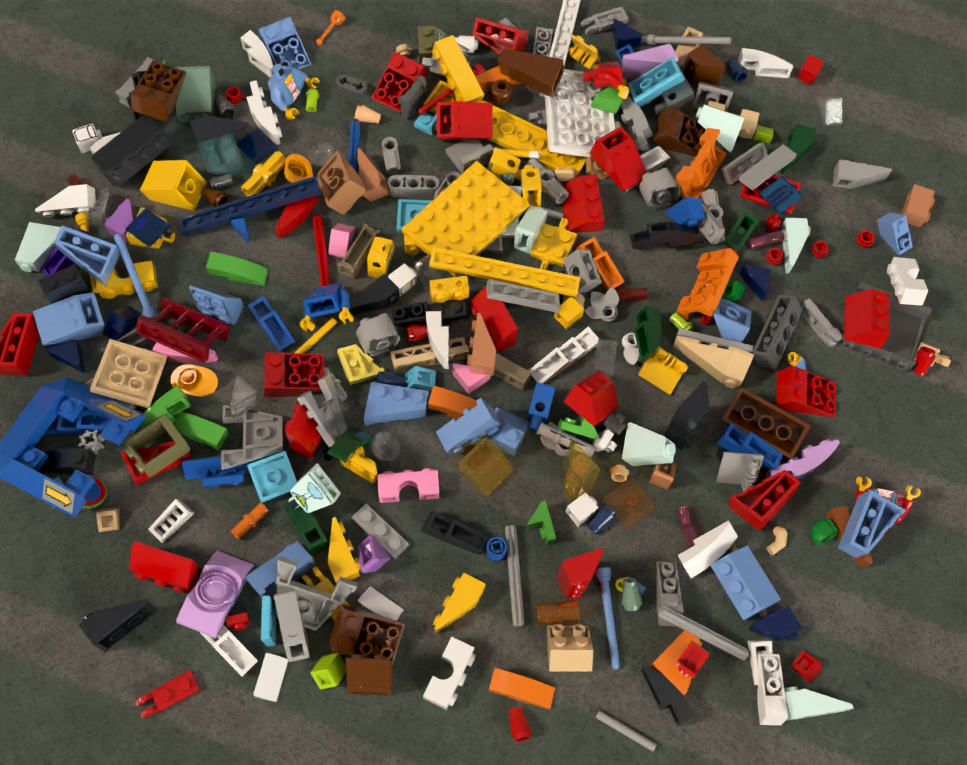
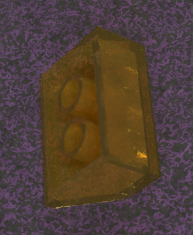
M574 440L569 444L564 461L563 493L569 500L573 499L575 501L585 492L588 493L593 489L601 469Z

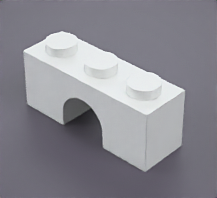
M893 257L891 264L887 267V274L890 276L891 285L895 289V295L898 297L900 304L922 306L928 289L924 280L916 279L919 272L916 260Z
M450 638L442 659L452 665L454 672L450 678L445 680L432 676L423 699L446 710L449 705L453 707L458 696L455 693L457 686L462 687L467 677L464 671L467 665L471 667L476 655L473 654L474 647L456 638Z

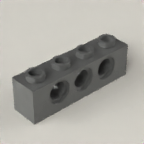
M778 295L751 353L754 354L753 358L759 367L777 368L803 310L796 296Z

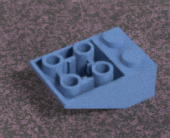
M290 17L259 29L258 36L268 50L274 65L292 66L299 70L312 65Z
M189 286L200 313L226 324H236L244 308L241 298L209 287Z
M94 293L74 295L33 311L43 346L102 336L104 322Z

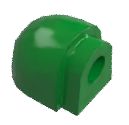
M729 280L722 296L726 300L735 302L741 298L745 287L738 281Z
M830 519L819 520L811 529V537L816 546L830 541L838 534V529Z

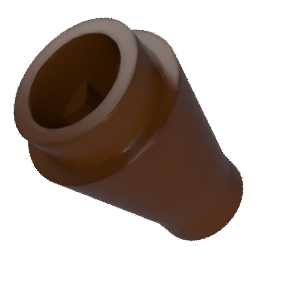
M204 187L201 191V195L214 207L228 203V196L223 191Z

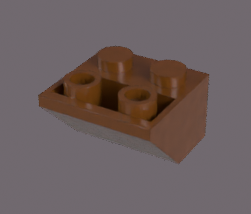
M702 44L687 54L682 72L685 79L692 86H698L699 81L719 86L726 66L710 49Z

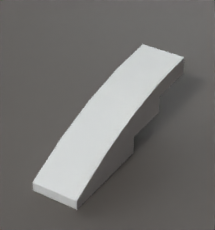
M587 327L578 336L572 337L560 348L556 347L530 369L532 372L531 376L538 383H546L601 343L600 339Z
M222 625L216 638L201 633L241 676L258 662L224 625Z

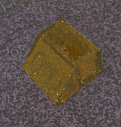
M486 436L458 463V472L485 497L513 471L512 466L502 451Z

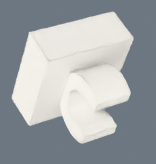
M609 430L600 432L598 440L595 439L592 444L596 446L594 451L604 450L609 453L611 450L613 452L617 446L616 443L611 441L614 434Z

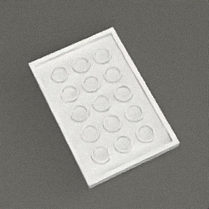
M564 69L554 97L545 95L549 152L583 157L591 156L589 153L595 141L615 130L613 113L591 107L596 94L611 86L595 87L594 81H583V72Z

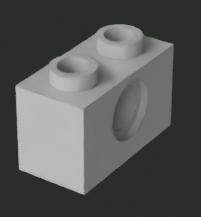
M576 250L563 259L568 275L580 277L578 292H589L602 283L590 250Z

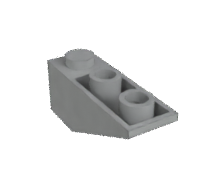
M839 159L834 168L833 186L852 189L884 181L892 169Z
M656 562L657 615L658 609L662 605L683 615L684 610L677 563ZM658 617L659 626H675Z
M291 590L274 594L288 662L309 658V641L296 591Z

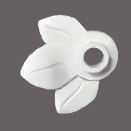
M628 333L622 339V345L625 348L623 355L629 364L635 365L637 360L641 362L635 334Z

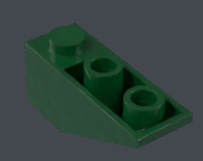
M798 123L794 130L790 129L787 137L790 141L785 146L797 155L793 161L781 169V174L808 153L813 144L817 129Z
M289 501L283 504L311 556L329 547L325 535L311 512H305L301 506L293 509Z

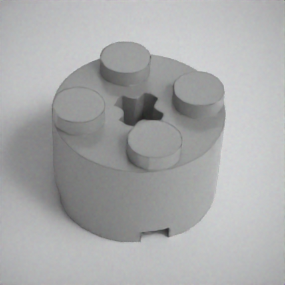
M663 168L653 173L648 172L642 176L643 180L639 185V191L649 208L652 207L653 210L668 207L671 205V200H677L680 196L681 190L668 168Z
M387 313L380 314L371 319L364 318L360 321V326L356 331L357 338L365 354L369 353L370 356H378L388 352V347L391 345L395 347L400 341L398 332Z

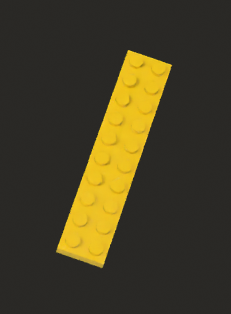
M440 80L423 106L448 89V83ZM455 93L442 102L456 101ZM437 105L429 111L436 114ZM493 105V139L488 140L506 149L539 151V158L534 159H537L544 167L554 172L558 168L576 169V177L579 176L586 164L587 157L549 152L546 130Z

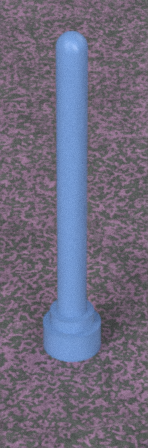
M115 234V242L144 308L142 309V315L153 319L158 314V311L153 305H150L122 236Z
M598 568L595 570V577L601 584L611 664L613 669H619L620 661L609 589L610 577H612L611 568Z

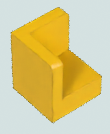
M570 297L560 305V310L558 313H554V318L567 330L583 317L584 308L573 297Z

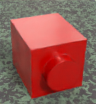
M809 54L797 79L812 86L821 71L824 61Z

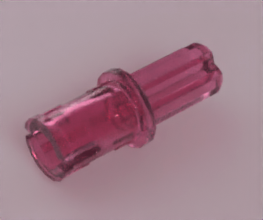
M781 230L769 234L763 233L762 236L749 238L747 243L750 250L783 241L785 236Z
M688 506L679 507L676 509L681 524L679 528L683 530L687 546L693 547L695 546L693 540L697 539L694 529L695 523L692 522Z

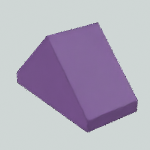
M370 534L357 546L360 569L363 573L375 572L391 559L373 534Z

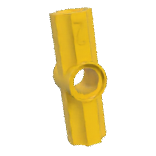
M278 151L264 164H258L253 170V175L241 187L245 195L252 196L258 194L265 186H270L271 182L276 180L277 174L285 166L286 157Z

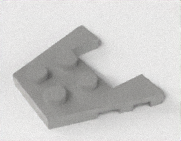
M328 374L318 380L326 399L319 407L311 391L303 393L298 398L300 405H306L309 410L306 414L309 418L315 419L319 425L316 429L328 447H331L347 431V424L341 411L331 375Z
M223 405V424L243 423V449L221 450L222 470L283 451L282 416L259 411L256 414L247 412V409L239 408V410L231 409L228 405Z
M279 556L277 561V594L291 590L296 591L305 628L316 631L333 614L338 605H342L346 597L357 589L358 582L339 577L332 594L292 581L291 578L297 567V562Z

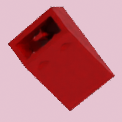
M394 52L371 98L401 113V105L398 102L399 97L405 95L418 76L426 78L429 71L424 66Z
M460 101L437 102V138L441 141L493 139V104Z
M622 127L597 139L589 153L623 192L643 180L642 176L647 173L633 139Z
M265 352L264 397H289L301 395L308 391H311V393L322 391L318 380L324 376V354Z
M796 366L788 367L777 372L776 407L788 412L835 418L836 382Z
M297 402L293 409L294 415L292 419L288 420L285 425V433L293 453L313 459L320 450L324 439L316 429L319 425L315 419L309 418L306 414L309 411L306 405H300Z

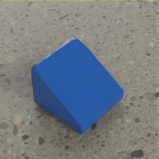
M630 43L615 52L620 64L624 55L635 53Z
M245 219L231 220L233 230L246 242H250Z

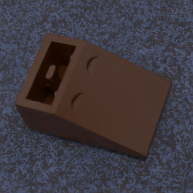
M152 60L131 94L132 111L166 122L176 104L186 71Z
M670 106L659 114L652 142L663 149L696 157L699 149L702 148L700 137L706 129L677 108Z
M342 604L339 607L328 645L333 652L350 656L364 655L365 659H374L376 655L387 656V660H391L393 665L405 623L361 608Z
M352 655V658H346L348 693L392 696L394 669L391 660H387V656L381 655L374 656V659H365L364 655Z

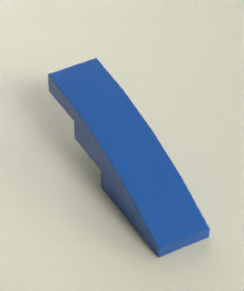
M82 410L73 423L57 415L44 435H83L86 433V430L89 432L97 430L99 433H102L110 420L90 410Z

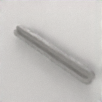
M508 525L505 527L512 618L513 625L520 627L524 625L517 532L515 525Z
M664 605L658 609V617L743 661L749 657V650Z

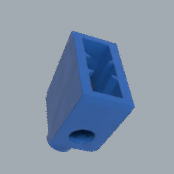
M536 382L528 412V419H531L529 429L537 431L541 422L547 423L556 387ZM540 408V409H542L543 411H542V412H538L536 409Z

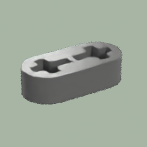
M340 75L336 78L338 90L356 97L366 95L367 85L364 81L348 75Z

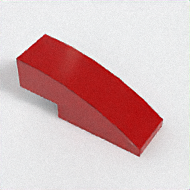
M317 195L286 205L275 227L277 238L281 239L292 232L310 215L318 203Z

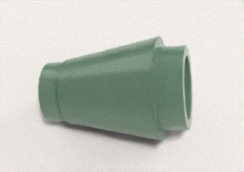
M627 578L623 584L622 605L627 611L639 610L642 599L636 579Z

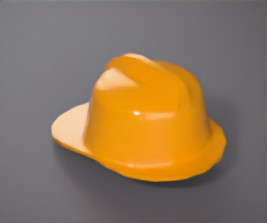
M299 154L288 155L285 159L284 174L289 182L294 183L313 177L311 164L304 156Z
M193 364L181 365L171 375L170 382L172 387L179 386L185 394L202 397L212 394L218 386L217 376L212 370Z

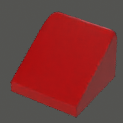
M802 651L790 665L808 683H811L822 670L821 661L805 651Z

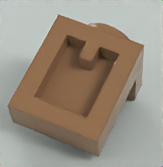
M593 157L586 158L587 174H597V178L601 180L609 176Z

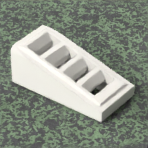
M175 499L148 530L161 543H164L194 512L182 500ZM178 508L184 512L182 515L177 511ZM171 514L178 518L176 522L170 517ZM165 520L172 525L170 528L164 523ZM159 526L166 531L165 534L158 529Z
M769 639L748 640L754 685H758V654H773L772 641ZM765 646V650L756 651V647Z

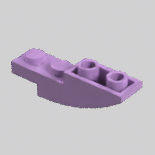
M827 439L820 442L818 446H805L797 457L788 460L786 464L781 465L779 463L775 470L769 469L765 476L769 478L786 470L796 479H800L816 470L834 452L840 442L838 439L834 441Z

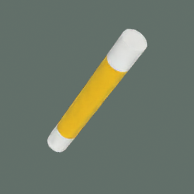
M501 149L514 157L539 158L540 156L539 151Z

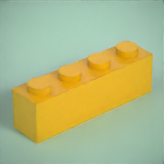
M452 35L436 41L432 54L434 59L438 60L442 74L446 75L448 86L451 90L453 89L456 101L481 103L484 93L455 37Z

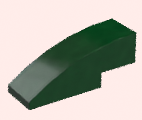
M651 306L644 307L636 315L638 327L634 329L641 362L644 363L656 352L661 336L659 308Z

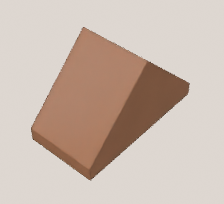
M677 462L656 464L649 483L668 490L674 479Z

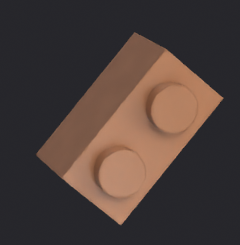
M916 184L913 185L908 192L902 215H906L908 224L920 228L924 222H928L931 216L929 209L933 207L935 202L933 198L935 191Z

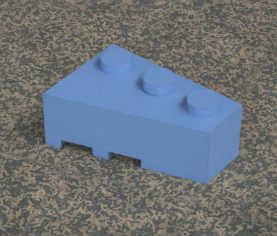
M61 226L54 241L59 251L106 286L120 256L117 245Z
M371 382L364 414L365 426L374 423H388L395 420L426 417L429 391Z
M479 398L476 401L478 405L473 409L469 410V408H466L462 411L464 415L457 420L453 418L436 431L447 453L458 455L465 450V447L470 444L475 445L479 443L482 437L487 434H494L502 426L492 406L485 400Z
M871 490L859 495L838 548L855 558L868 554L880 541L883 534L895 524L894 522L906 510Z
M298 541L289 544L282 552L245 576L246 580L261 598L262 596H270L274 600V594H277V561L279 556L297 562V567L291 578L292 581L298 580L316 564L312 556Z

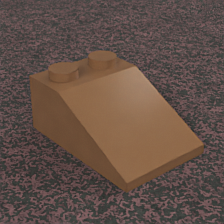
M339 150L333 154L317 173L327 206L343 215L352 208L356 200L366 190L361 177Z

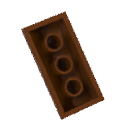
M742 387L738 390L721 420L728 425L734 424L746 434L753 432L791 460L811 425Z

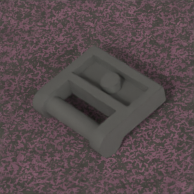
M418 76L412 87L405 95H401L398 99L401 105V116L405 120H408L427 98V82L423 76Z

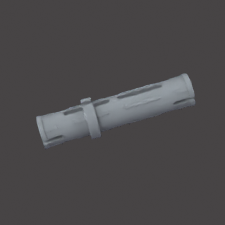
M541 422L537 430V434L551 439L555 444L560 443L590 458L594 453L596 446L562 432L560 428L555 429Z

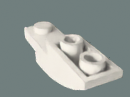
M252 81L250 86L253 96L246 97L251 115L264 135L278 145L280 144L279 138L282 137L280 127H276L278 123L277 115L272 113L271 106L267 107L266 101H262L261 98L264 97L262 87L258 88L257 81Z

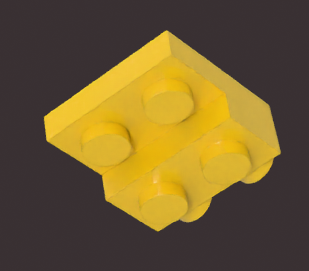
M467 276L430 280L431 303L463 300L469 297Z
M363 446L357 449L354 457L346 463L340 460L342 466L373 485L377 481L378 474L375 462L365 457Z

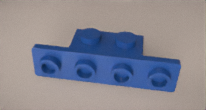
M221 456L183 460L182 466L185 479L202 478L203 487H218L223 484L237 485L244 482L245 473H250L247 465L262 460L264 457L225 470L221 468Z

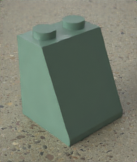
M210 66L174 67L186 71V76L176 101V113L179 122L189 124L193 120L192 117L199 114L215 117L216 86Z

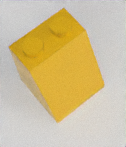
M187 160L153 161L140 191L151 201L195 211L201 197V191L206 186L207 181Z

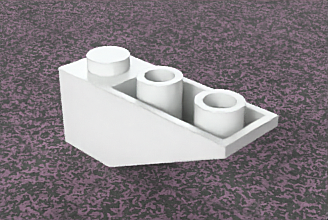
M87 184L68 186L37 207L35 212L43 214V217H54L55 214L72 215V212L89 213V210H96L95 188Z
M758 654L757 700L760 725H782L788 718L779 654Z

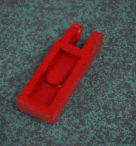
M189 670L150 691L151 693L140 697L135 702L137 706H140L154 699L156 705L140 713L142 718H146L200 691L193 672Z

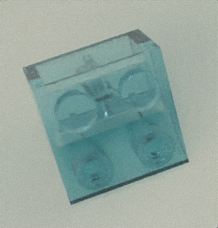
M232 132L198 142L208 173L221 176L230 173L233 176L246 172Z

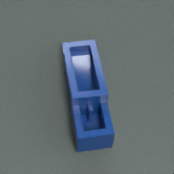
M264 296L248 305V310L279 352L295 342L276 311L272 309Z
M732 423L722 431L716 442L729 452L764 455L761 466L771 470L777 468L783 456L782 453L753 432L746 434Z

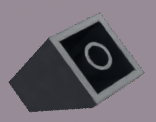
M75 264L38 280L51 304L74 295L92 293L81 270Z

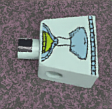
M317 463L290 490L293 497L289 499V504L293 509L301 506L305 512L310 513L333 504L341 493Z

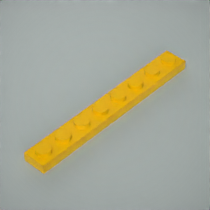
M435 247L432 249L429 263L431 268L573 297L577 296L580 277Z

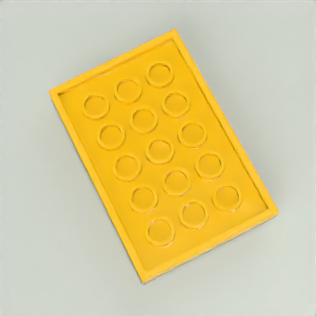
M476 161L401 230L406 237L430 257L433 247L478 256L529 208L530 204ZM448 271L454 277H456L459 274L456 272Z

